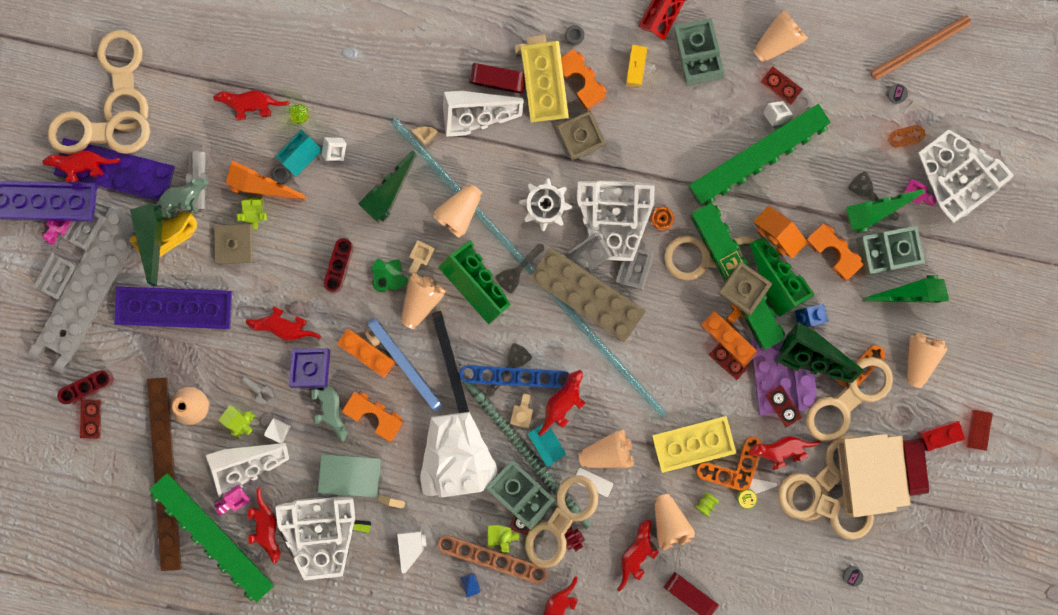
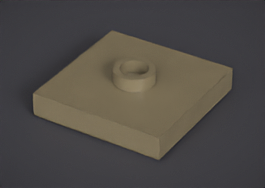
M591 110L556 125L571 161L607 145Z
M253 224L214 226L215 264L253 263Z
M740 261L718 294L750 316L772 283Z

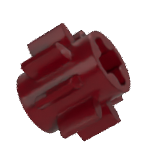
M570 527L565 533L566 547L568 550L574 549L576 552L583 548L582 542L585 541V538L578 528L573 530Z

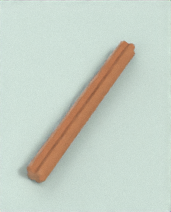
M965 15L870 72L872 78L878 80L966 28L972 23L970 18Z

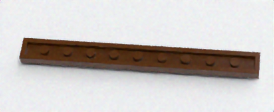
M168 377L147 379L155 484L167 473L175 479ZM161 502L156 503L161 571L181 570L178 520L174 515L170 517L163 510L165 506Z

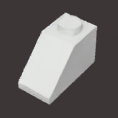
M422 530L397 534L402 573L407 572L424 550L423 546H427L426 535H422Z

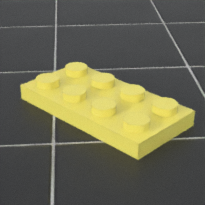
M559 41L521 46L531 122L569 118Z
M727 416L652 435L661 473L736 454Z

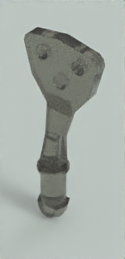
M865 171L857 175L848 186V189L857 195L870 197L875 202L880 199L874 192L872 180ZM894 212L889 217L891 220L897 221L899 214Z
M537 244L516 268L507 269L497 274L495 279L499 285L507 292L514 293L519 284L522 270L544 251V245Z
M513 343L508 352L506 367H521L532 359V355L524 347ZM504 371V372H502V374H501V379H502V380L505 379V377H506V375L509 373V371ZM491 384L486 390V395L493 396L500 385Z

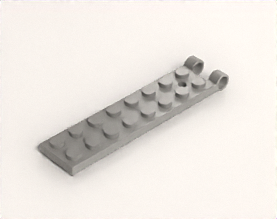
M113 207L109 208L104 223L88 251L82 257L36 343L28 353L30 358L38 361L46 347L61 354V357L56 361L53 370L60 374H64L69 367L72 358L133 249V245L129 241L132 236L136 235L132 217ZM65 330L66 336L61 337L60 331Z

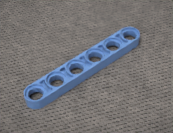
M373 317L369 320L367 325L435 412L442 408L443 405L376 318Z

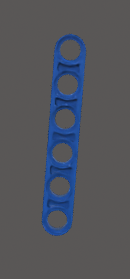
M465 365L459 371L460 379L466 383L562 388L564 385L559 384L558 377L561 374H566L567 376L570 374L559 370ZM467 368L473 371V377L468 380L462 374ZM487 369L492 372V378L488 381L482 378V372ZM504 371L511 373L512 377L508 382H504L501 379V374ZM523 372L530 374L531 378L527 383H523L520 380V375ZM542 373L549 375L550 379L546 384H542L539 381V376Z

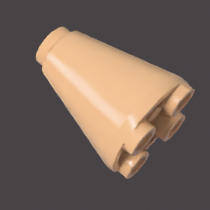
M783 10L771 23L756 44L753 52L761 62L768 61L804 43L808 37L788 13Z
M470 183L468 187L465 186L436 208L432 217L443 226L448 224L447 228L460 238L461 235L465 234L481 199L480 195L483 192Z
M412 273L408 281L401 323L408 328L415 329L443 298L447 289L443 286L435 285L434 280L428 276L422 278Z
M915 332V335H911L909 338L907 383L914 387L922 388L947 352L948 347L945 346L944 340L938 338L931 340L926 338L927 335Z
M195 387L182 388L171 399L170 410L172 416L184 425H195L206 417L209 410V400L201 390ZM181 403H184L186 405V408L184 410Z
M624 430L616 431L578 453L582 467L629 468L634 466L633 457L629 450H632V444L630 439L626 438Z
M669 494L656 497L655 515L659 547L662 550H667L678 542L680 545L691 542V539L695 538L694 529L674 499L670 498Z

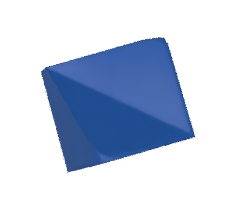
M475 573L461 577L466 598L480 593L481 589Z

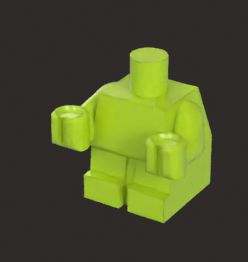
M263 197L244 198L241 200L243 212L237 213V221L253 224V230H257L258 222L267 220V212L264 211Z
M229 405L218 421L231 429V435L240 439V435H243V433L249 435L253 429L249 427V424L256 415L251 411L243 413L239 408Z
M500 525L488 526V548L500 545L502 553H509V544H512L511 540H519V532H511V528Z

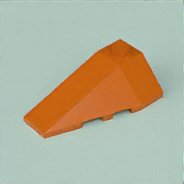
M233 160L230 164L226 184L230 186L229 190L237 194L243 192L246 194L303 201L307 199L305 195L283 184H278L266 176H261L256 171Z

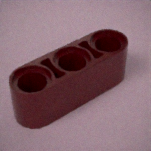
M473 63L469 83L521 94L524 90L525 74L519 71Z
M340 238L336 241L325 275L324 288L331 293H337L342 289L353 254L354 246L346 238ZM347 242L349 244L348 251L341 252L339 249L340 244ZM340 260L344 266L341 270L336 271L334 264ZM331 279L338 281V286L335 289H330L328 286Z
M106 370L96 371L61 388L58 391L57 398L62 404H74L111 386L114 382V376ZM102 374L107 376L105 384H101L99 380ZM85 382L90 387L86 393L82 390V385ZM68 390L72 393V398L69 401L65 399V393Z
M922 438L903 440L909 495L929 494Z
M676 572L671 575L663 588L699 615H713L719 606L718 603Z

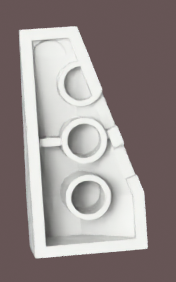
M468 91L444 92L443 114L446 137L471 134L472 130L478 128L485 129L488 128L487 125L496 122L503 123L521 117L524 100L517 97Z
M281 443L224 449L206 455L218 496L221 497L238 484L243 488L242 485L249 480L254 481L258 479L257 475L264 471H271L289 460L286 444Z

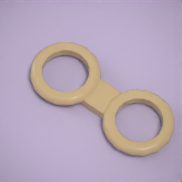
M122 30L109 32L101 39L97 50L100 65L105 71L111 73L113 78L114 91L107 96L103 107V113L107 122L113 116L111 111L114 101L123 95L135 97L140 105V114L146 119L148 117L149 107L147 100L140 91L134 89L133 71L142 60L143 50L140 41L135 35ZM118 38L130 41L134 48L132 61L127 66L121 68L112 66L107 61L105 55L108 44ZM135 120L130 124L118 123L114 129L119 132H131L140 128L141 125Z
M127 110L119 112L112 116L107 123H91L88 117L82 113L68 111L61 113L53 119L47 134L48 141L53 149L63 154L70 155L80 152L89 143H108L110 148L116 152L129 154L144 147L149 139L150 127L146 118L136 111ZM125 119L136 120L140 123L142 129L140 138L131 145H120L115 142L113 137L115 126ZM67 120H78L84 125L85 130L81 141L72 146L60 144L56 138L57 128Z
M689 235L679 236L672 240L665 250V266L670 274L677 279L693 280L703 275L707 268H717L705 244L697 237ZM745 236L735 238L738 245H750V243L755 241L754 238ZM690 243L699 249L702 260L698 269L685 273L679 271L674 266L672 254L678 245ZM756 267L754 271L760 274L758 267Z
M874 357L858 361L856 364L862 369L871 365L881 368L885 378L883 386L876 393L865 394L859 390L855 380L853 383L848 382L849 385L835 398L825 397L818 399L810 406L805 418L806 427L810 434L817 440L825 442L835 441L842 437L850 425V412L862 401L869 403L879 401L891 390L893 375L887 363ZM833 405L839 408L842 413L841 425L832 433H821L814 425L815 414L823 406Z
M843 435V436L840 437L839 439L850 438V437H857V436ZM837 440L831 441L826 449V466L815 477L811 476L819 484L822 494L830 497L829 491L841 480V471L836 467L833 460L834 451L838 447ZM804 481L792 483L786 492L787 503L795 511L799 510L793 504V492L798 486L806 483ZM814 513L813 515H811V516L808 517V518L799 519V520H803V521L816 520V519H818L819 517H821L822 515L817 514V513Z
M791 474L779 486L777 495L779 506L785 514L792 518L804 519L814 513L830 518L831 526L836 534L849 540L862 538L870 531L873 525L874 515L865 516L863 526L859 530L848 532L843 529L839 524L838 514L844 505V496L836 500L823 495L817 481L808 474ZM796 481L806 482L813 490V502L810 507L803 511H795L786 500L788 487Z
M573 475L566 478L558 488L556 495L558 508L549 521L536 524L532 530H529L525 539V550L527 557L536 566L550 568L557 565L565 555L567 542L564 534L573 521L588 519L595 512L598 505V492L590 479L582 475ZM575 483L584 485L590 495L588 507L578 514L571 512L565 503L566 491ZM543 530L553 532L558 542L556 554L549 560L539 558L533 547L536 535Z

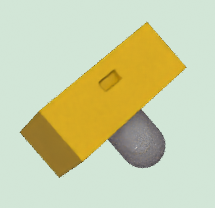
M632 45L625 86L641 88L643 73H656L657 66L654 63L645 62L647 47Z

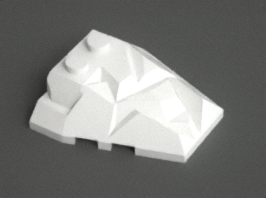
M947 130L921 150L918 155L940 209L952 223H955L994 195L1014 175L1002 161L990 157L981 148H975L966 139L951 130Z
M604 180L578 182L577 202L579 207H581L584 217L583 222L584 225L586 224L589 234L588 238L597 232L599 233L598 236L604 241L613 255L607 260H634L654 206L655 185L643 184L641 182Z
M470 412L431 417L420 474L423 495L449 497L482 492L498 475L497 465L494 459H492Z
M326 496L298 499L292 503L276 506L278 528L280 532L282 531L286 544L293 553L294 561L303 579L313 580L343 576L356 517L354 499L351 497Z

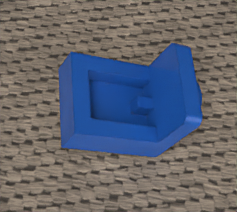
M824 304L795 310L797 323L806 327L828 322Z

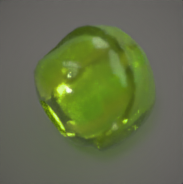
M297 104L289 108L290 120L293 123L301 124L309 120V109L306 105Z

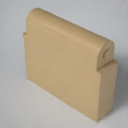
M873 434L837 439L846 516L860 517L897 511L896 507L911 505L902 435Z

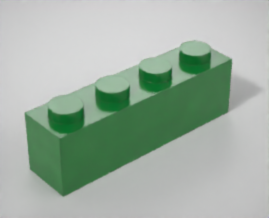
M470 240L449 255L438 268L489 325L511 304L500 286L493 282L492 273L489 269H485L481 262L483 260L479 253L476 254L472 248L474 244Z

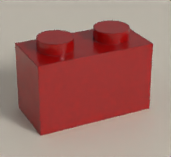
M951 421L917 432L919 438L923 440L925 451H931L965 440L960 421Z

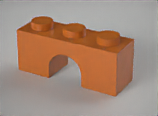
M573 49L561 57L565 81L572 76H579L584 80L585 86L577 92L576 97L586 111H589L606 99L605 93L607 91L602 83L598 84L596 82L594 71L590 67L587 68L583 63L585 59L580 52L576 53Z
M823 223L806 238L807 245L816 254L821 253L825 248L833 249L837 253V261L831 269L844 282L848 281L864 265L861 262L862 258L856 252L852 253L847 248L849 245L842 238L838 239L834 235L835 231L830 225Z
M715 311L701 324L702 329L715 341H718L743 368L757 355V350Z
M349 328L337 343V345L383 378H386L396 364V361L372 346Z
M361 391L359 393L354 392L342 413L357 422H360L366 413L375 414L379 420L375 433L392 442L404 424L401 420L402 416L394 411L391 414L385 411L386 406L378 401L375 404L369 401V396Z

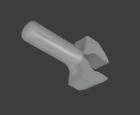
M247 376L241 379L243 384L256 393L257 398L255 401L259 404H269L267 400L263 399L261 392H266L274 398V392L270 386L260 387Z

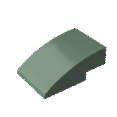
M712 18L674 26L686 86L723 79L724 69Z
M917 226L856 238L859 256L864 264L862 266L864 276L925 263Z
M321 454L318 493L378 497L381 458Z
M513 460L486 487L492 495L530 530L556 504V500Z

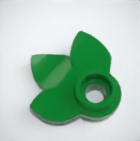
M378 258L372 265V273L374 275L372 285L378 292H386L389 289H401L408 281L407 277L400 275L401 262L399 259L391 260L385 264ZM381 279L386 281L384 286H379Z

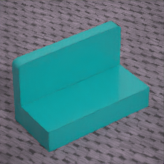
M301 129L275 157L293 175L298 176L322 149Z
M542 424L528 432V435L548 467L553 462L564 457L566 453L551 427L543 435H538L543 426Z

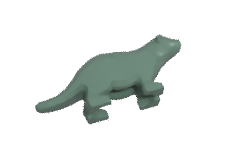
M195 178L186 186L169 188L161 195L155 206L160 208L163 217L168 219L177 217V213L174 211L178 208H181V211L189 210V213L197 212V208L194 207L195 201L199 193L208 185V180Z
M329 384L327 388H322V390L312 389V400L315 401L319 398L322 411L321 415H314L315 424L325 423L336 433L339 440L344 442L348 431L340 416L341 399L339 394Z

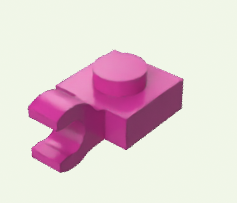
M910 179L903 193L923 189L924 194L912 202L919 205L921 201H924L933 207L937 199L926 192L928 187Z
M48 221L46 225L49 229L42 238L50 245H54L58 234L63 236L72 221Z
M238 484L223 494L224 500L217 501L214 506L216 507V512L222 515L230 508L235 512L249 503L250 498Z

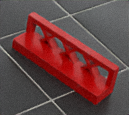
M652 0L638 27L653 33L660 40H665L685 0ZM672 5V13L668 16L667 9ZM663 22L664 28L660 33L657 31V28Z

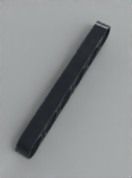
M437 311L432 313L458 411L459 413L469 412L442 312Z

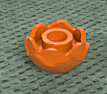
M665 206L655 208L650 217L652 225L658 230L669 229L675 219L672 211Z

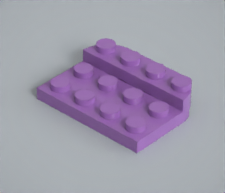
M750 339V344L757 350V355L752 361L759 415L782 413L785 408L792 406L796 411H802L813 405L816 398L814 374H810V371L800 368L799 371L792 370L776 362V357L785 340L761 351L756 340ZM775 391H782L787 396L786 402L781 406H776L771 401V396Z

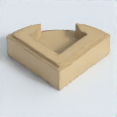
M427 126L417 127L411 131L424 146L438 134L437 130Z
M370 328L364 332L374 347L381 344Z
M379 494V502L391 507L404 508L405 501Z

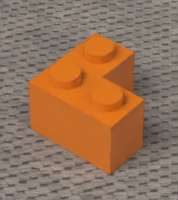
M769 205L753 221L757 227V233L763 238L767 236V239L774 246H777L775 248L776 251L783 257L787 255L793 259L808 243L790 219Z

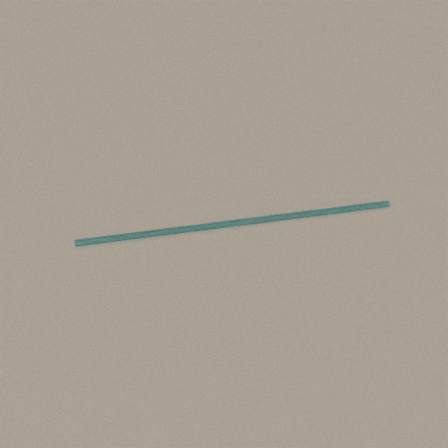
M397 118L393 119L391 123L449 187L455 193L460 191L462 188ZM477 206L474 214L531 275L535 268ZM546 291L661 418L665 416L667 412L574 310Z

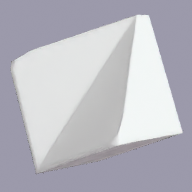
M784 101L768 103L764 110V115L772 127L787 124L793 115Z
M324 137L323 158L326 161H344L347 143L342 138Z
M273 418L264 436L283 443L291 425Z

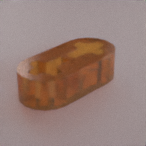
M920 125L897 129L891 132L888 142L895 148L915 144L925 138V130ZM914 129L916 132H920L918 139L915 136L909 137L908 134L913 133ZM896 134L898 137L905 136V139L899 141L900 144L893 140Z

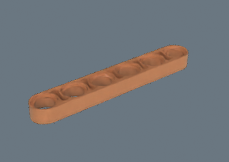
M450 535L442 536L438 541V548L443 553L534 583H542L547 577L545 568H540L532 562ZM444 539L452 541V547L448 550L441 546V542ZM468 545L471 549L470 554L462 555L459 551L460 547ZM480 551H486L489 554L487 561L483 562L478 559ZM499 557H504L507 560V565L503 568L496 565V560ZM517 563L525 565V571L521 574L516 573L514 570V566ZM535 569H541L544 572L542 579L537 580L533 577L532 574Z

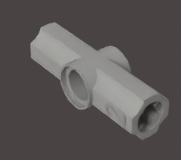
M189 152V172L186 175V185L195 178L208 180L206 152ZM208 185L199 193L195 201L194 207L197 210H206V190Z

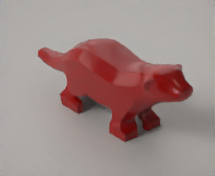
M252 90L241 94L221 91L213 96L214 101L224 103L237 112L235 115L237 121L246 120L245 112L256 110L260 111L259 114L262 118L271 117L272 112L269 109V105L287 106L290 104L289 101H277L259 90Z
M82 150L69 156L53 154L42 160L44 165L53 166L68 175L65 178L67 182L79 181L77 173L86 172L87 170H90V176H102L103 170L99 164H115L120 162L119 158L106 159L89 150Z
M274 306L272 308L273 314L259 319H247L245 322L253 331H268L284 341H294L307 336L321 339V335L315 332L301 330L306 325L307 320L296 316L295 320L297 322H290L285 318H281L284 310Z
M581 370L568 374L567 381L562 389L548 400L545 409V421L538 432L539 436L543 435L553 422L563 428L569 422L565 418L566 413L574 405L581 409L586 404L579 397V386L583 378Z
M784 436L772 444H755L748 451V454L771 461L774 464L772 470H776L786 466L783 461L785 458L795 456L793 458L794 462L808 458V454L803 448L814 447L821 442L819 440L806 442L796 437Z
M258 487L256 496L259 509L254 507L248 509V519L255 518L256 534L248 535V543L253 544L257 542L268 553L272 563L276 564L281 555L275 539L277 518L263 501L261 488Z
M649 519L639 525L634 543L622 555V582L617 591H621L624 588L630 573L633 574L635 579L640 580L645 573L644 570L639 569L640 564L644 562L647 555L655 559L659 553L657 549H652L650 528L652 522Z
M577 576L573 578V581L567 588L550 596L546 602L544 615H564L568 606L572 610L575 609L578 600L575 597L567 596L574 589L578 580Z

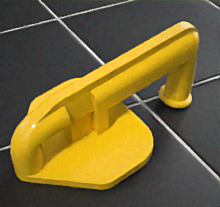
M176 212L177 217L171 219L165 217L161 220L160 257L194 234L197 228V221L192 213ZM136 235L132 236L129 241L140 254Z

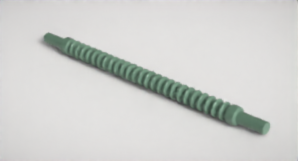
M463 381L462 383L474 396V401L480 403L479 406L484 408L483 411H487L486 415H490V419L494 420L493 423L498 424L497 428H501V432L505 433L504 436H508V441H512L511 445L514 444L515 449H519L518 453L523 454L522 457L526 458L525 461L530 462L529 466H533V470L537 471L536 474H540V479L543 478V482L547 483V487H551L550 491H554V495H557L560 483L555 482L556 479L552 478L553 475L548 474L549 470L546 471L545 466L541 465L542 462H538V457L535 458V454L531 453V449H527L528 445H524V441L520 440L521 437L516 436L517 432L514 433V429L509 427L510 424H506L507 420H503V416L499 415L500 412L495 411L496 407L493 408L492 403L488 402L489 399H485L486 395L482 391L479 392L473 383ZM565 494L567 508L573 513H581L578 504H574V500H570V495L567 496ZM587 519L579 521L585 529L592 525Z

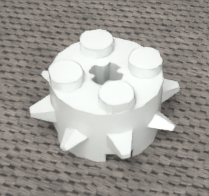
M549 178L546 179L544 185H539L538 187L528 184L530 190L528 198L519 201V204L527 207L528 215L525 218V222L534 220L536 223H540L542 231H545L548 224L554 222L562 226L561 216L563 211L572 209V206L564 201L563 195L567 188L557 189L551 185ZM544 200L551 204L547 209H543V206H540V203H544Z

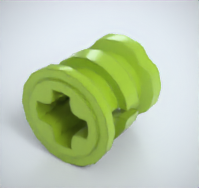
M705 492L704 498L699 500V505H694V507L706 517H710L709 512L715 509L714 505L718 504L719 501L708 492Z

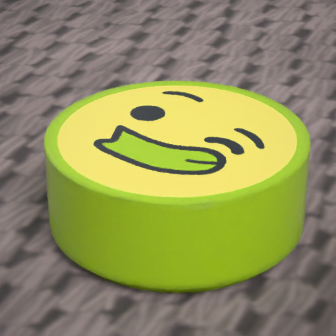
M751 489L740 491L737 495V501L741 507L750 509L756 505L757 495Z

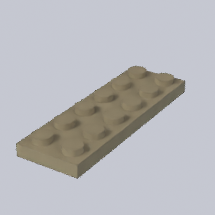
M551 246L529 277L531 281L623 342L626 341L646 312L644 308Z

